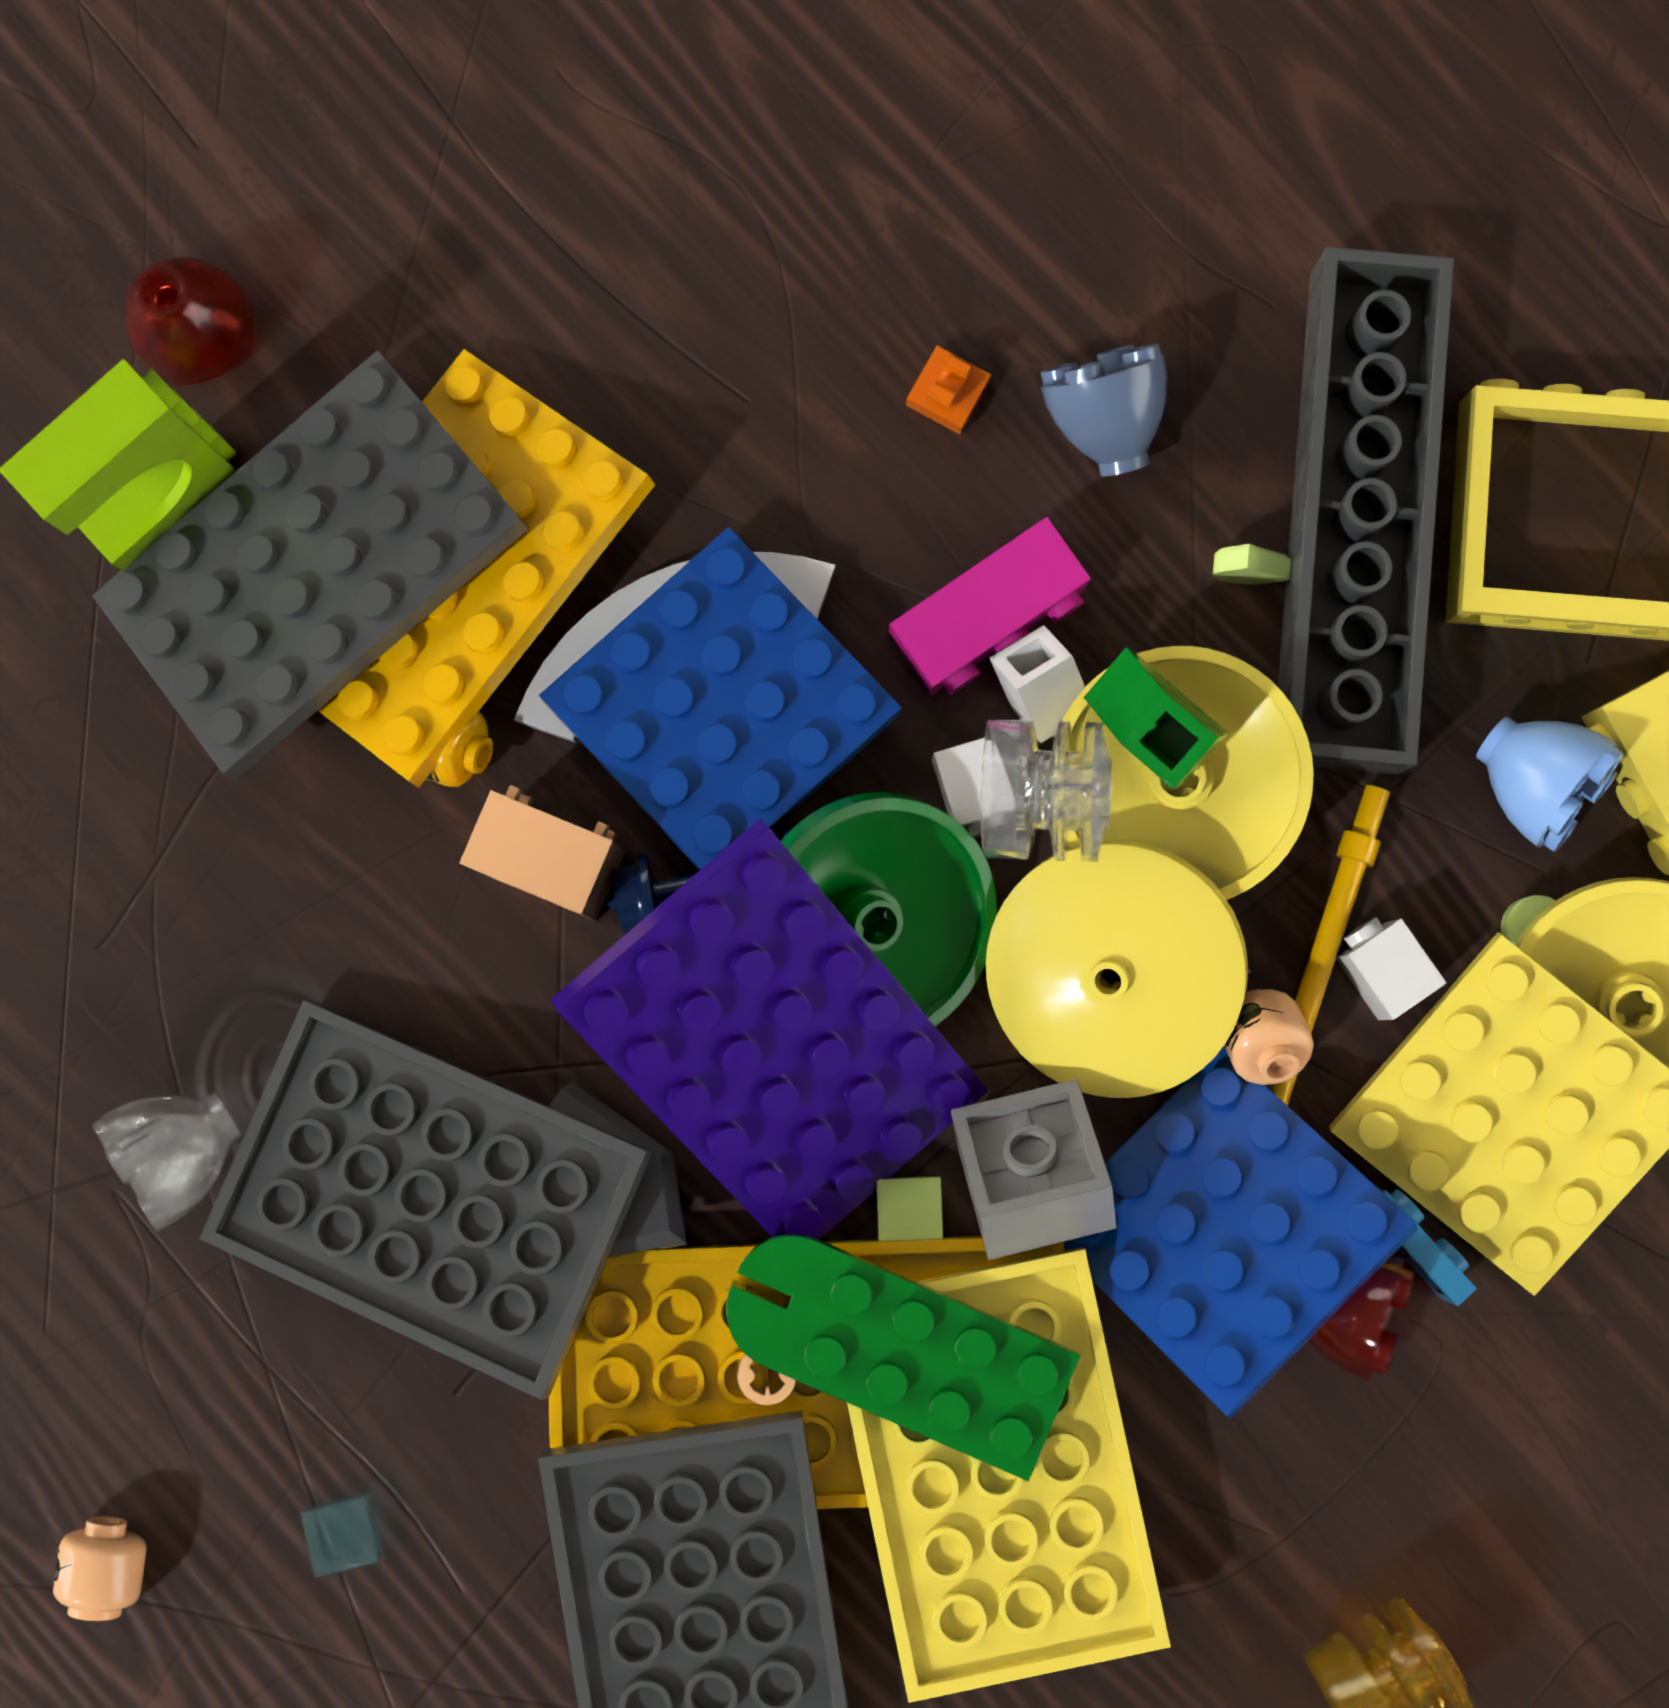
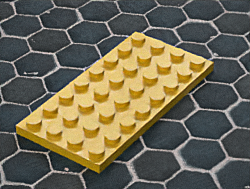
M982 1236L825 1242L915 1282L1064 1251V1242L988 1260ZM758 1244L657 1248L607 1259L549 1396L550 1448L802 1410L817 1508L868 1507L847 1402L796 1380L795 1387L787 1398L780 1403L766 1406L756 1404L748 1399L739 1387L738 1369L745 1353L733 1339L726 1315L727 1298L733 1279L748 1285V1291L787 1307L791 1299L789 1295L737 1273L746 1255ZM755 1361L751 1363L757 1371L752 1382L758 1388L765 1390L767 1383H770L771 1390H774L784 1383L780 1379L778 1372Z

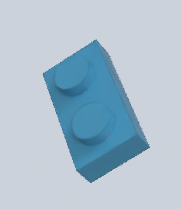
M1378 1188L1417 1224L1418 1230L1397 1252L1440 1299L1459 1306L1477 1289L1463 1274L1470 1267L1468 1262L1444 1238L1441 1237L1435 1243L1418 1224L1425 1217L1405 1194L1396 1189L1390 1195L1387 1190Z

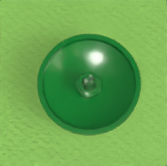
M870 792L839 799L823 806L799 822L781 840V843L932 1024L937 1026L962 1003L980 977L986 964L989 936L997 915L994 880L984 853L975 839L959 822L942 810L917 798L888 792Z

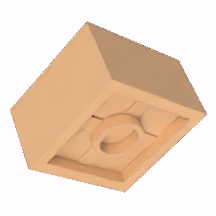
M510 785L505 796L490 790L459 863L481 874L597 921L612 886V870L620 867L626 853L615 843L617 833L609 830L607 824L599 821L594 831L591 832L531 807L533 798L521 794L522 790Z

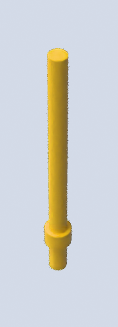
M1365 786L1351 831L1343 832L1336 854L1337 857L1341 858V862L1296 995L1295 1002L1298 1004L1310 1033H1312L1366 866H1374L1381 844L1376 839L1391 792L1377 786ZM1298 1074L1287 1081L1270 1084L1266 1087L1288 1106Z

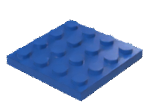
M729 527L539 694L542 702L699 870L757 820L761 819L773 831L902 713V707Z
M1222 1048L1211 1062L1192 1076L1105 1163L1113 1189L1116 1229L1064 1241V1251L1079 1247L1085 1248L1092 1281L1231 1420L1418 1228L1417 1224L1265 1085L1247 1082L1238 1075L1233 1068L1227 1051Z

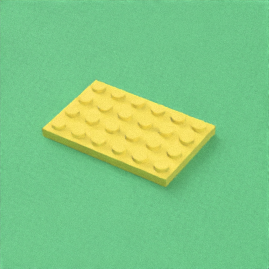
M1079 1247L917 1281V1283L1077 1351L1081 1357L1029 1482L847 1403L908 1703L1170 1648L1171 1645L1085 1248Z

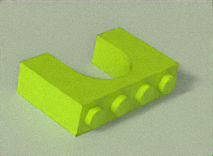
M122 359L1 466L0 473L44 521L67 536L78 527L112 565L124 571L175 523L237 471L229 463V460L237 453L154 369H151L142 377L126 360Z

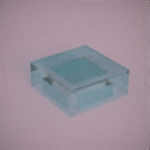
M370 1493L309 1507L300 1513L315 1578L377 1563L382 1559L383 1552Z

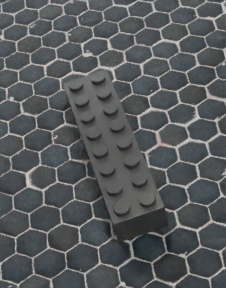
M1326 247L1310 273L1288 558H1291L1290 581H1286L1278 688L1294 706L1303 723L1310 743L1313 767L1398 775L1417 766L1454 258Z

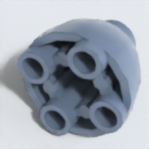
M1159 343L1134 348L1133 345L1122 346L1097 354L1098 361L1079 366L1077 362H1072L1040 372L1043 382L1040 389L1054 423L1071 444L1081 453L1098 463L1100 475L1103 477L1127 473L1150 464L1147 450L1158 431L1167 399V368L1165 355L1161 354Z

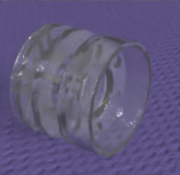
M988 720L984 740L981 781V838L984 858L1028 859L1033 849L1036 830H1049L1054 860L1065 861L1069 831H1080L1081 860L1099 862L1101 844L1111 823L1113 759H1111L1104 737V722L1087 721L1083 751H1071L1070 721H1059L1054 735L1052 750H1039L1034 720Z

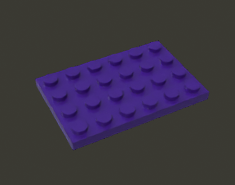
M761 819L757 820L550 999L557 1012L772 1237L783 1234H802L820 1240L877 1190V1181L879 1179H889L953 1123L952 1109L975 1104L988 1092V1089Z

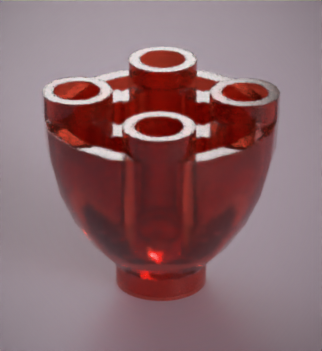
M173 256L152 263L135 277L125 296L123 320L132 349L150 370L154 369L159 376L166 378L176 386L199 384L221 377L240 360L241 356L247 354L254 344L253 316L246 294L224 270L204 260Z
M1395 1252L1309 1339L1314 1348L1331 1363L1347 1373L1370 1382L1374 1372L1385 1376V1373L1389 1371L1399 1334L1387 1331L1394 1308L1402 1311L1407 1309L1412 1295L1417 1271L1405 1268L1407 1255Z

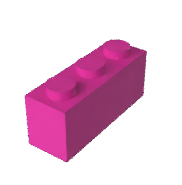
M1045 517L889 624L888 636L930 696L942 688H945L948 694L952 695L967 686L981 674L976 665L995 652H1000L1028 635V630L1037 623L1049 617L1052 623L1056 624L1081 607L1085 602L1080 594L1085 591L1091 578L1048 517Z

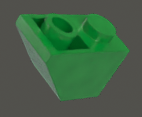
M1126 647L1083 697L1121 745L1172 789L1184 784L1228 734L1225 729L1129 647Z

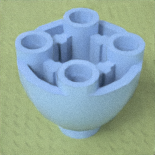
M1506 716L1486 737L1476 754V758L1487 765L1494 794L1509 821L1525 838L1538 848L1545 845L1553 852H1556L1577 826L1578 821L1574 818L1582 808L1583 800L1586 798L1595 804L1611 786L1618 775V772L1614 769L1623 758L1624 753L1617 749L1618 745L1613 740L1580 725L1560 721L1517 723Z

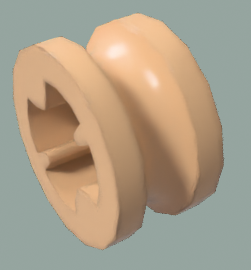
M744 1354L739 1364L737 1378L740 1389L748 1399L756 1404L769 1406L780 1403L790 1395L795 1387L796 1380L779 1373V1377L784 1383L777 1389L771 1390L770 1383H767L765 1390L755 1386L752 1381L757 1371L751 1364L753 1360Z

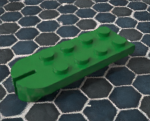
M802 1234L777 1235L761 1242L746 1255L737 1270L738 1274L791 1296L788 1306L785 1307L748 1291V1285L733 1279L726 1305L727 1322L736 1344L749 1358L762 1366L1029 1482L1081 1357L1077 1351L811 1236Z

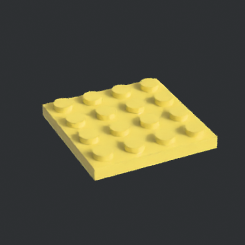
M1497 932L1329 1127L1334 1135L1535 1296L1669 1149V1067L1500 932Z

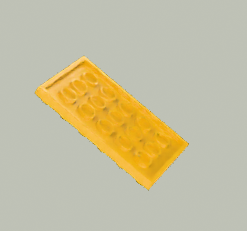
M463 349L422 402L529 529L318 709L321 714L417 788L422 785L436 767L440 753L448 741L458 731L468 726L655 486V483L648 474L465 349Z

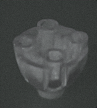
M213 1093L204 1100L185 1096H158L139 1099L102 1115L100 1120L91 1124L105 1147L104 1153L124 1184L129 1182L138 1196L137 1202L156 1232L176 1223L204 1199L216 1182L225 1164L231 1143L242 1137V1134L216 1093Z

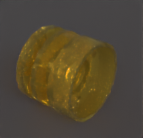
M1399 1595L1384 1603L1386 1613L1397 1632L1395 1635L1390 1636L1371 1612L1362 1616L1363 1627L1372 1647L1367 1652L1361 1654L1355 1645L1340 1631L1303 1652V1657L1331 1708H1474L1467 1691L1466 1680L1451 1653L1432 1626L1425 1623Z

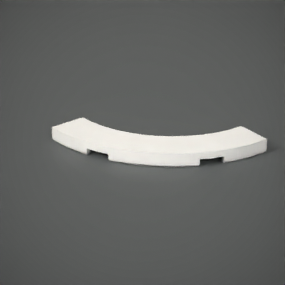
M753 552L818 620L835 572V565L804 556L775 552ZM690 560L673 564L641 577L613 593L589 611L563 636L544 660L527 688L514 720L519 724L576 743L577 738L542 702L539 694Z

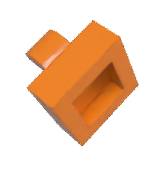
M936 345L906 399V406L960 435L990 383L991 374Z

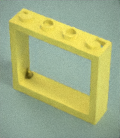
M1490 379L1481 382V385H1476L1459 402L1445 623L1669 641V602L1483 587L1493 418L1669 432V399H1645V393L1635 389H1617L1609 391L1605 395L1582 394V388L1572 384L1549 385L1544 387L1543 390L1519 389V383L1509 379Z

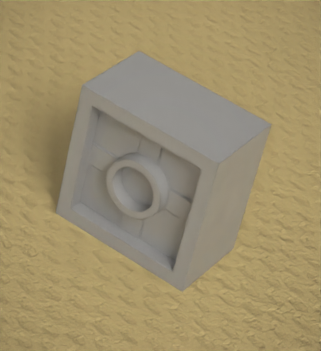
M1077 1079L951 1110L958 1151L988 1260L1116 1229L1112 1184Z

